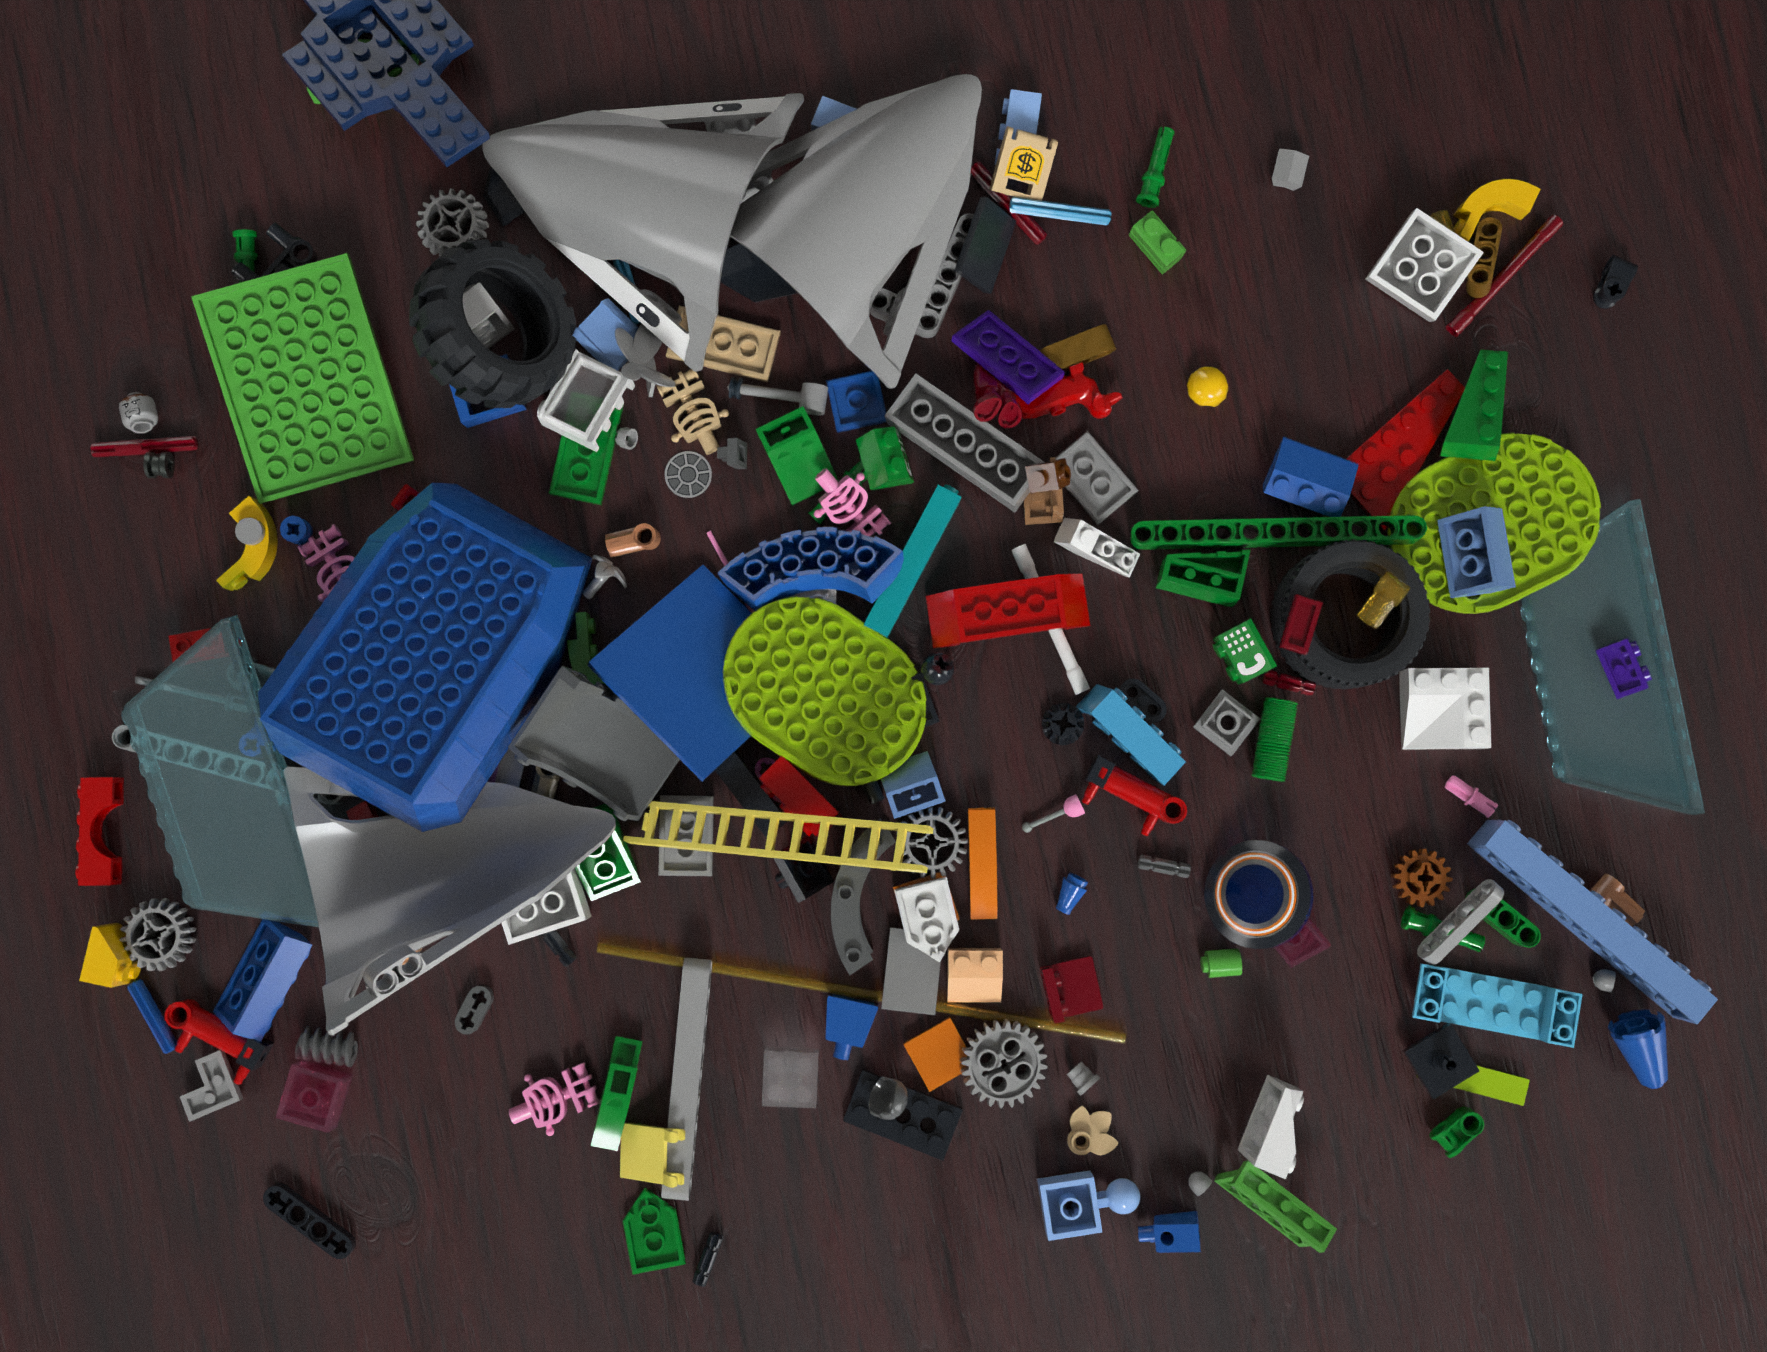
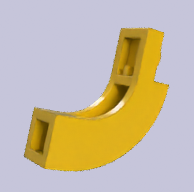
M1501 179L1489 182L1475 190L1457 209L1454 217L1458 218L1459 221L1454 227L1453 232L1469 241L1481 215L1490 211L1504 212L1521 220L1531 211L1541 189L1527 182L1515 179Z
M251 496L243 500L229 514L237 523L244 518H254L260 521L265 528V536L256 545L246 544L241 558L216 580L223 588L231 591L242 588L248 582V577L260 581L271 568L277 553L278 537L274 521L266 508Z

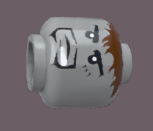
M133 392L120 401L119 411L123 425L135 433H146L157 424L158 413L155 402L150 396L140 392Z

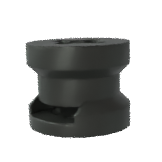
M147 452L143 460L145 475L147 478H156L157 476L172 478L175 471L173 455L170 452H162L160 455L154 452Z

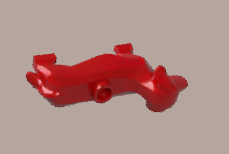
M1083 362L1069 367L1070 374L1068 376H1064L1029 404L1014 393L1023 419L1037 418L1049 413L1052 416H1057L1064 413L1067 406L1076 403L1084 405L1094 418L1102 419L1111 413L1112 406L1123 397L1119 392L1102 395L1094 379L1083 374Z

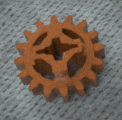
M1421 848L1418 854L1415 850H1409V857L1400 855L1402 864L1393 865L1398 869V873L1391 874V877L1398 881L1392 885L1393 888L1401 889L1398 897H1407L1406 903L1411 905L1416 901L1418 907H1424L1425 901L1428 905L1434 906V898L1441 901L1444 900L1441 892H1450V889L1445 885L1446 882L1453 880V878L1446 877V873L1451 868L1442 866L1446 859L1442 857L1436 859L1437 852L1430 851L1427 855V850ZM1414 862L1413 867L1406 872L1408 867ZM1431 864L1435 867L1437 874L1431 869ZM1418 875H1425V880L1419 881ZM1406 882H1408L1413 887L1412 892L1408 888ZM1437 884L1434 890L1430 892V889Z

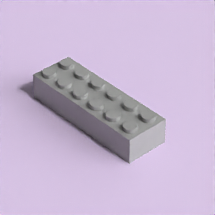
M916 373L885 414L888 425L894 426L905 437L1013 512L1017 511L1030 493L1025 466L1045 463L989 423L977 420L973 412Z

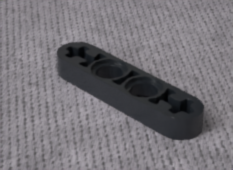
M277 1183L265 1191L263 1195L264 1205L335 1259H344L354 1251L356 1247L354 1236L283 1183ZM280 1191L282 1193L280 1195L281 1200L276 1203L273 1201L275 1196L272 1193ZM293 1200V1203L284 1210L283 1207L287 1205L286 1203ZM294 1206L304 1208L305 1218L303 1220H297L293 1217L292 1210ZM316 1222H322L326 1225L327 1233L325 1236L315 1234L314 1225ZM333 1232H335L336 1235L332 1237L333 1239L329 1243L326 1242V1240L333 1234ZM345 1240L347 1242L345 1248L339 1251L337 1249L339 1246L338 1242Z

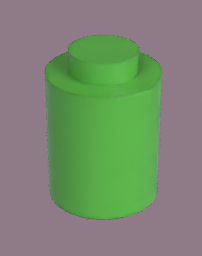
M1238 948L1205 951V956L1200 958L1202 973H1207L1208 978L1242 975V959Z

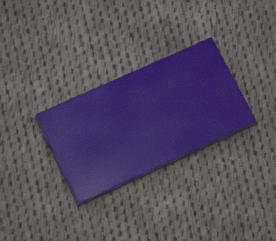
M989 310L952 336L951 341L1027 404L1031 403L1064 377L1065 371Z

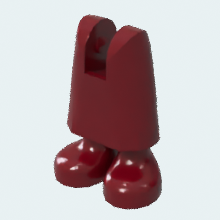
M977 363L974 367V387L977 399L973 407L975 418L980 422H987L992 420L997 414L1001 427L1012 428L1021 421L1022 412L1015 400L1014 393Z

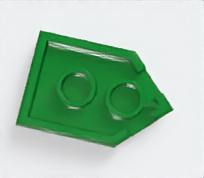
M644 1188L623 1219L632 1275L686 1264L677 1210Z

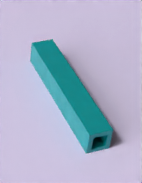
M946 484L944 487L937 486L903 550L904 561L900 572L891 585L877 598L864 626L880 633L886 638L889 637L961 501V496L957 495L959 493L958 490Z

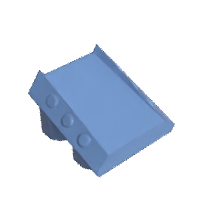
M607 298L602 300L595 310L575 328L572 336L577 338L576 340L582 348L589 352L597 361L618 371L628 359L624 356L616 342L615 330L622 328L634 338L638 327Z

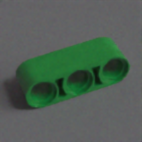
M1471 889V890L1467 893L1466 897H1467L1474 889ZM1503 899L1482 919L1515 945L1531 948L1536 946L1541 939V933L1537 926ZM1504 911L1507 915V920L1501 925L1498 918L1499 914ZM1523 928H1526L1528 937L1522 941L1520 932Z

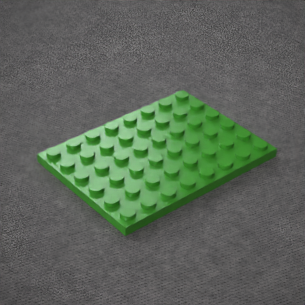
M345 253L191 296L259 504L414 461L350 254Z

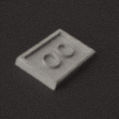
M1088 431L1055 458V460L1066 459L1067 465L1071 470L1070 485L1065 486V488L1097 525L1139 491Z
M660 795V802L714 807V796ZM660 810L659 839L668 840L673 815L671 810ZM682 812L677 841L692 842L697 813ZM706 814L701 843L713 844L714 814ZM659 847L658 876H713V852Z
M890 928L881 1009L935 1015L941 961H936L926 953L907 943L904 929Z

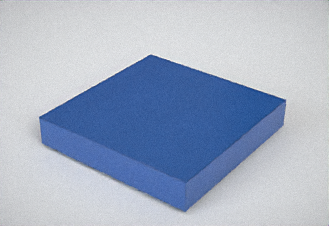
M873 371L826 380L837 433L886 423V409L880 381Z

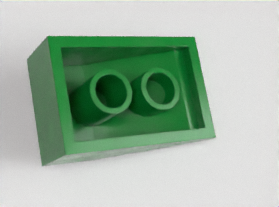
M607 804L594 808L613 815L616 820V828L613 834L604 844L575 867L591 901L641 882L629 847L623 841L624 834L620 823L613 814V809Z

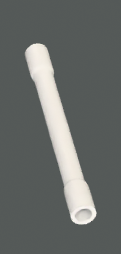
M1026 544L1011 550L1025 579L1039 577ZM1048 630L1064 664L1067 677L1075 695L1090 689L1063 630Z

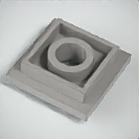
M1222 689L1193 728L1229 756H1232L1260 718ZM1225 715L1232 717L1234 721V726L1231 730H1225L1221 726V719Z

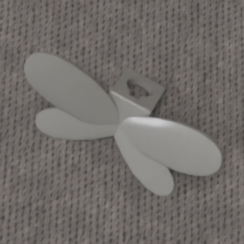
M642 323L634 338L622 328L615 330L616 342L630 362L622 366L621 374L625 378L637 381L640 377L646 379L648 397H653L655 384L663 387H675L676 383L671 378L656 370L654 355L662 344L658 337Z

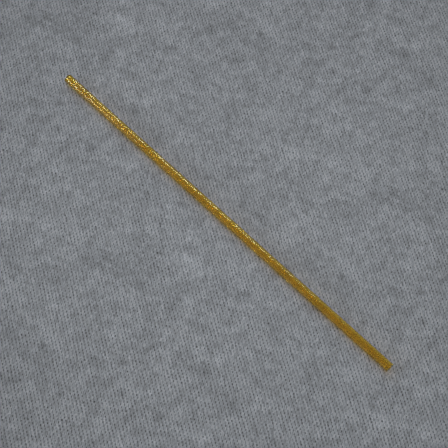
M601 942L597 946V953L682 968L685 958ZM712 962V973L882 1002L883 991ZM943 1001L936 1002L937 1012L989 1021L996 1019L1000 1023H1003L1004 1019H1008L1012 1025L1015 1021H1018L1020 1026L1023 1027L1027 1025L1029 1028L1125 1044L1126 1033L1064 1022L1054 1024L1052 1020Z

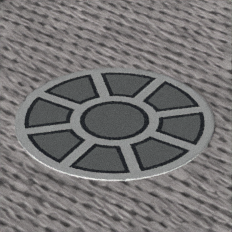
M685 451L676 454L669 460L665 468L667 486L674 494L680 497H696L702 494L711 482V467L708 461L696 452Z

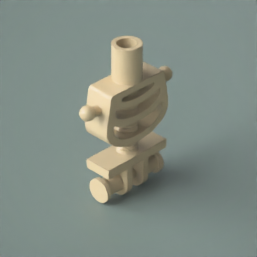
M692 369L683 374L679 372L680 378L674 380L676 383L675 387L656 385L662 398L671 391L675 393L663 399L666 407L679 401L683 402V405L673 416L674 425L679 432L672 435L671 440L678 442L683 437L687 443H691L698 439L706 455L716 452L720 446L712 431L721 427L719 418L728 417L729 411L723 409L717 412L714 403L707 398L693 400L691 395L705 389L701 380L691 386L687 384L695 379H699L697 372ZM683 383L685 389L678 392L676 386ZM698 406H708V407H710L711 409L705 408V409H700V410H698L697 407H698ZM687 412L689 415L680 424L681 417ZM705 416H713L710 418L703 419V417ZM690 423H692L693 425H691V426L685 431V429L687 428V426H688Z

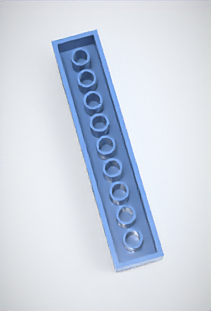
M1500 819L1485 821L1467 845L1670 1016L1698 1025L1718 1000L1710 993L1711 987L1699 979H1693L1689 975L1691 971L1686 966L1677 961L1674 963L1668 958L1669 952L1658 944L1653 945L1646 939L1648 935L1637 926H1630L1625 921L1627 917L1615 908L1611 910L1605 905L1604 902L1606 900L1604 897L1593 890L1590 892L1583 886L1585 882L1574 873H1567L1562 868L1563 863L1552 855L1547 856L1542 852V846L1536 840L1530 837L1527 839L1520 833L1521 828L1513 821Z

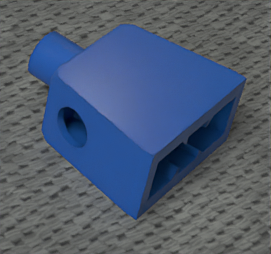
M832 993L828 994L826 1040L836 1042L833 1057L849 1060L852 1046L863 1048L876 1016L878 1003Z
M1197 1211L1155 1215L1153 1225L1138 1226L1139 1243L1155 1242L1156 1252H1201Z

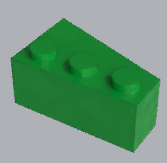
M1242 550L1241 552L1217 551V553L1201 554V552L1167 554L1160 566L1156 588L1233 608L1240 600L1250 550Z

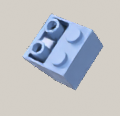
M928 751L909 757L898 769L881 779L894 819L945 802Z

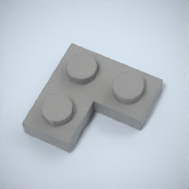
M221 1050L195 1060L204 1086L180 1096L189 1122L244 1099L239 1086L233 1081L235 1076L227 1055Z

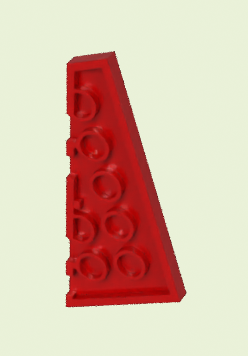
M1448 369L1346 458L1359 464L1350 497L1367 516H1390L1397 497L1407 483L1417 475L1463 394L1465 387ZM1386 525L1379 526L1382 532L1387 528Z

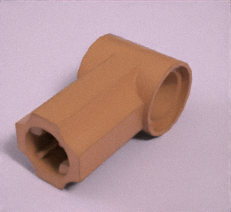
M646 523L605 535L606 547L611 558L645 549L653 550L661 541L659 531ZM650 530L652 532V539L648 543H642V534Z
M1607 873L1589 890L1590 892L1593 890L1604 897L1606 900L1604 904L1611 910L1615 908L1627 917L1625 921L1630 926L1638 923L1644 917L1645 910L1624 892V886L1617 879Z

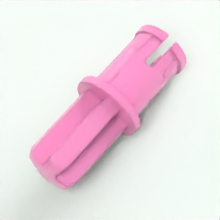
M1454 775L1445 784V788L1462 799L1464 805L1467 806L1469 804L1487 818L1494 813V808L1498 807L1497 803L1478 792L1479 788H1472Z

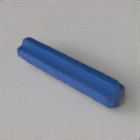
M140 979L130 983L127 989L161 1050L165 1054L175 1050L177 1041L143 980Z

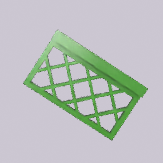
M1248 1160L1244 1161L1238 1170L1217 1174L1214 1179L1217 1184L1299 1247L1311 1246L1319 1253L1325 1252L1337 1230L1336 1227Z

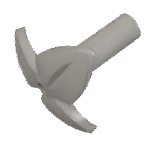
M593 555L592 559L598 560L599 563L595 568V578L582 592L587 599H591L611 576L618 578L624 588L627 587L626 579L620 568L614 567L613 562L603 556Z

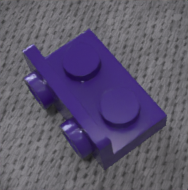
M1625 637L1623 640L1596 649L1616 699L1649 688L1648 681L1653 679L1647 665L1641 666L1638 656H1641L1642 653L1636 640L1631 642L1629 637Z

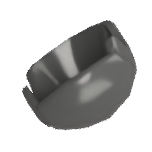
M881 1077L875 1083L870 1093L868 1103L870 1113L885 1120L895 1119L901 1115L907 1105L908 1091L901 1081L894 1078Z

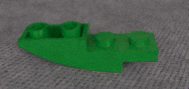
M615 1036L590 1146L618 1150L638 1069L637 1064L642 1041Z

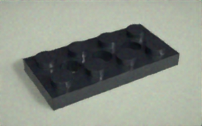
M862 1069L843 1121L944 1161L963 1109L905 1086L908 1091V1102L905 1108L910 1111V1118L905 1122H901L896 1118L885 1120L876 1117L870 1113L868 1103L873 1086L882 1076ZM926 1117H930L936 1122L935 1128L929 1132L922 1130L920 1127V1122Z

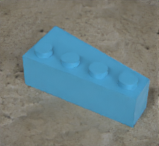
M1096 684L1078 703L1076 708L1081 713L1093 716L1095 719L1092 723L1107 735L1112 734L1114 736L1112 742L1124 752H1130V758L1153 780L1165 785L1185 764V761L1179 756L1182 751L1172 742L1167 744L1161 738L1164 735L1163 732L1154 724L1149 726L1143 720L1146 717L1144 713L1135 706L1131 708L1125 702L1128 698L1119 689L1115 688L1113 690Z

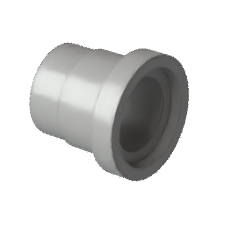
M1082 1061L1067 1074L1072 1083L1078 1088L1077 1093L1080 1096L1100 1079L1098 1074L1094 1075Z

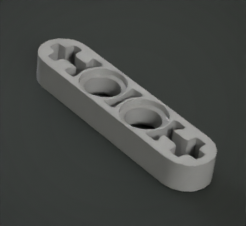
M1491 879L1479 884L1422 941L1417 950L1418 956L1429 965L1439 963L1502 900L1504 896L1503 888Z

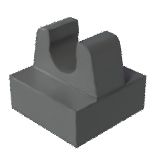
M728 438L727 447L717 448V459H722V461L727 462V465L735 469H747V443L738 438Z

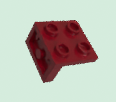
M1091 956L1039 967L1050 1017L1054 1024L1065 1022V1017L1103 1009V1002Z

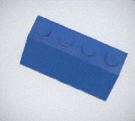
M263 917L213 1010L232 1034L262 1041L265 1033L269 1031L276 1012L283 1005L290 986L296 981L300 967L308 958L312 944L302 934L270 917Z

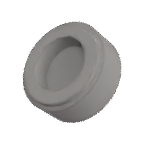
M244 518L236 525L235 534L240 542L247 545H256L263 540L265 528L260 521L254 518Z

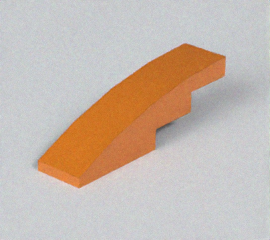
M968 808L971 920L997 919L995 808Z

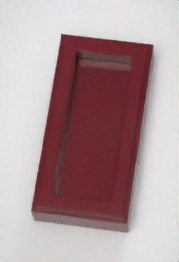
M1298 594L1294 595L1280 641V648L1303 655L1308 654L1323 602Z

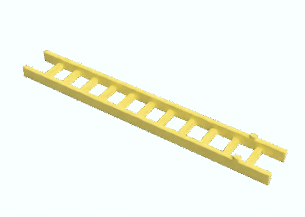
M651 801L647 807L650 809L649 813H645L642 825L645 837L624 836L623 841L637 845L927 873L928 868L924 865L902 863L907 832L933 834L934 828L928 825ZM659 809L673 811L668 840L654 839ZM682 812L697 813L692 842L677 841ZM706 814L721 815L716 845L701 843ZM730 816L745 817L740 847L725 846ZM755 818L770 819L765 849L750 848ZM779 820L794 822L789 852L774 850ZM804 823L820 824L815 854L799 853ZM829 825L846 826L841 857L825 855ZM855 827L872 829L867 859L850 858ZM881 829L898 832L893 862L876 860Z

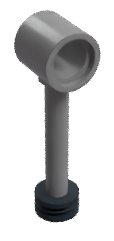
M731 377L728 391L729 398L734 396V399L735 397L741 399L743 394L799 402V408L804 406L807 414L824 415L828 387L817 383H803L801 392L743 384V378H739V380L736 378L735 380V377Z

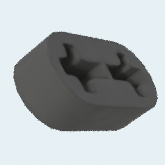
M478 985L469 991L455 1018V1027L460 1033L465 1035L471 1034L481 1026L494 1000V993L489 986ZM481 991H484V997L487 999V1001H483L478 1005V1007H475V1004L478 999L476 996H474L475 993L478 994ZM472 1011L474 1015L471 1021L474 1023V1026L471 1025L465 1028V1022L462 1020V1017H468Z

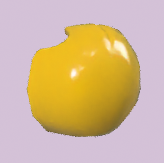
M1201 367L1189 377L1187 383L1188 395L1199 406L1216 407L1227 396L1228 384L1226 376L1217 368Z

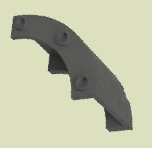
M561 666L508 746L516 754L514 758L519 763L525 766H529V764L538 766L563 777L562 780L574 788L576 786L581 787L614 810L613 814L623 821L627 819L638 821L680 760L608 686L599 681L594 685L587 679L586 675L565 666Z
M867 828L852 845L850 858L867 859L871 828ZM881 829L876 860L896 842L889 830ZM841 865L832 893L831 924L837 951L847 972L851 975L873 960L870 955L873 953V950L865 936L860 916L861 892L871 868Z

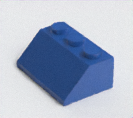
M1283 436L1263 482V491L1268 495L1323 515L1341 517L1350 497L1359 464Z

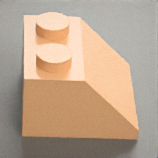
M947 948V1002H1001L1003 982L1002 949Z

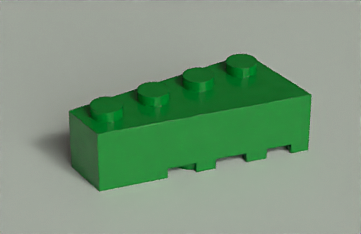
M1480 350L1445 438L1440 456L1488 461L1496 460L1501 442L1508 352Z

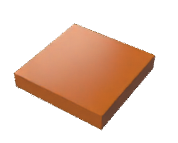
M950 1017L903 1043L929 1092L961 1074L960 1069L967 1067L959 1061L960 1058L967 1057L962 1051V1048L966 1047Z

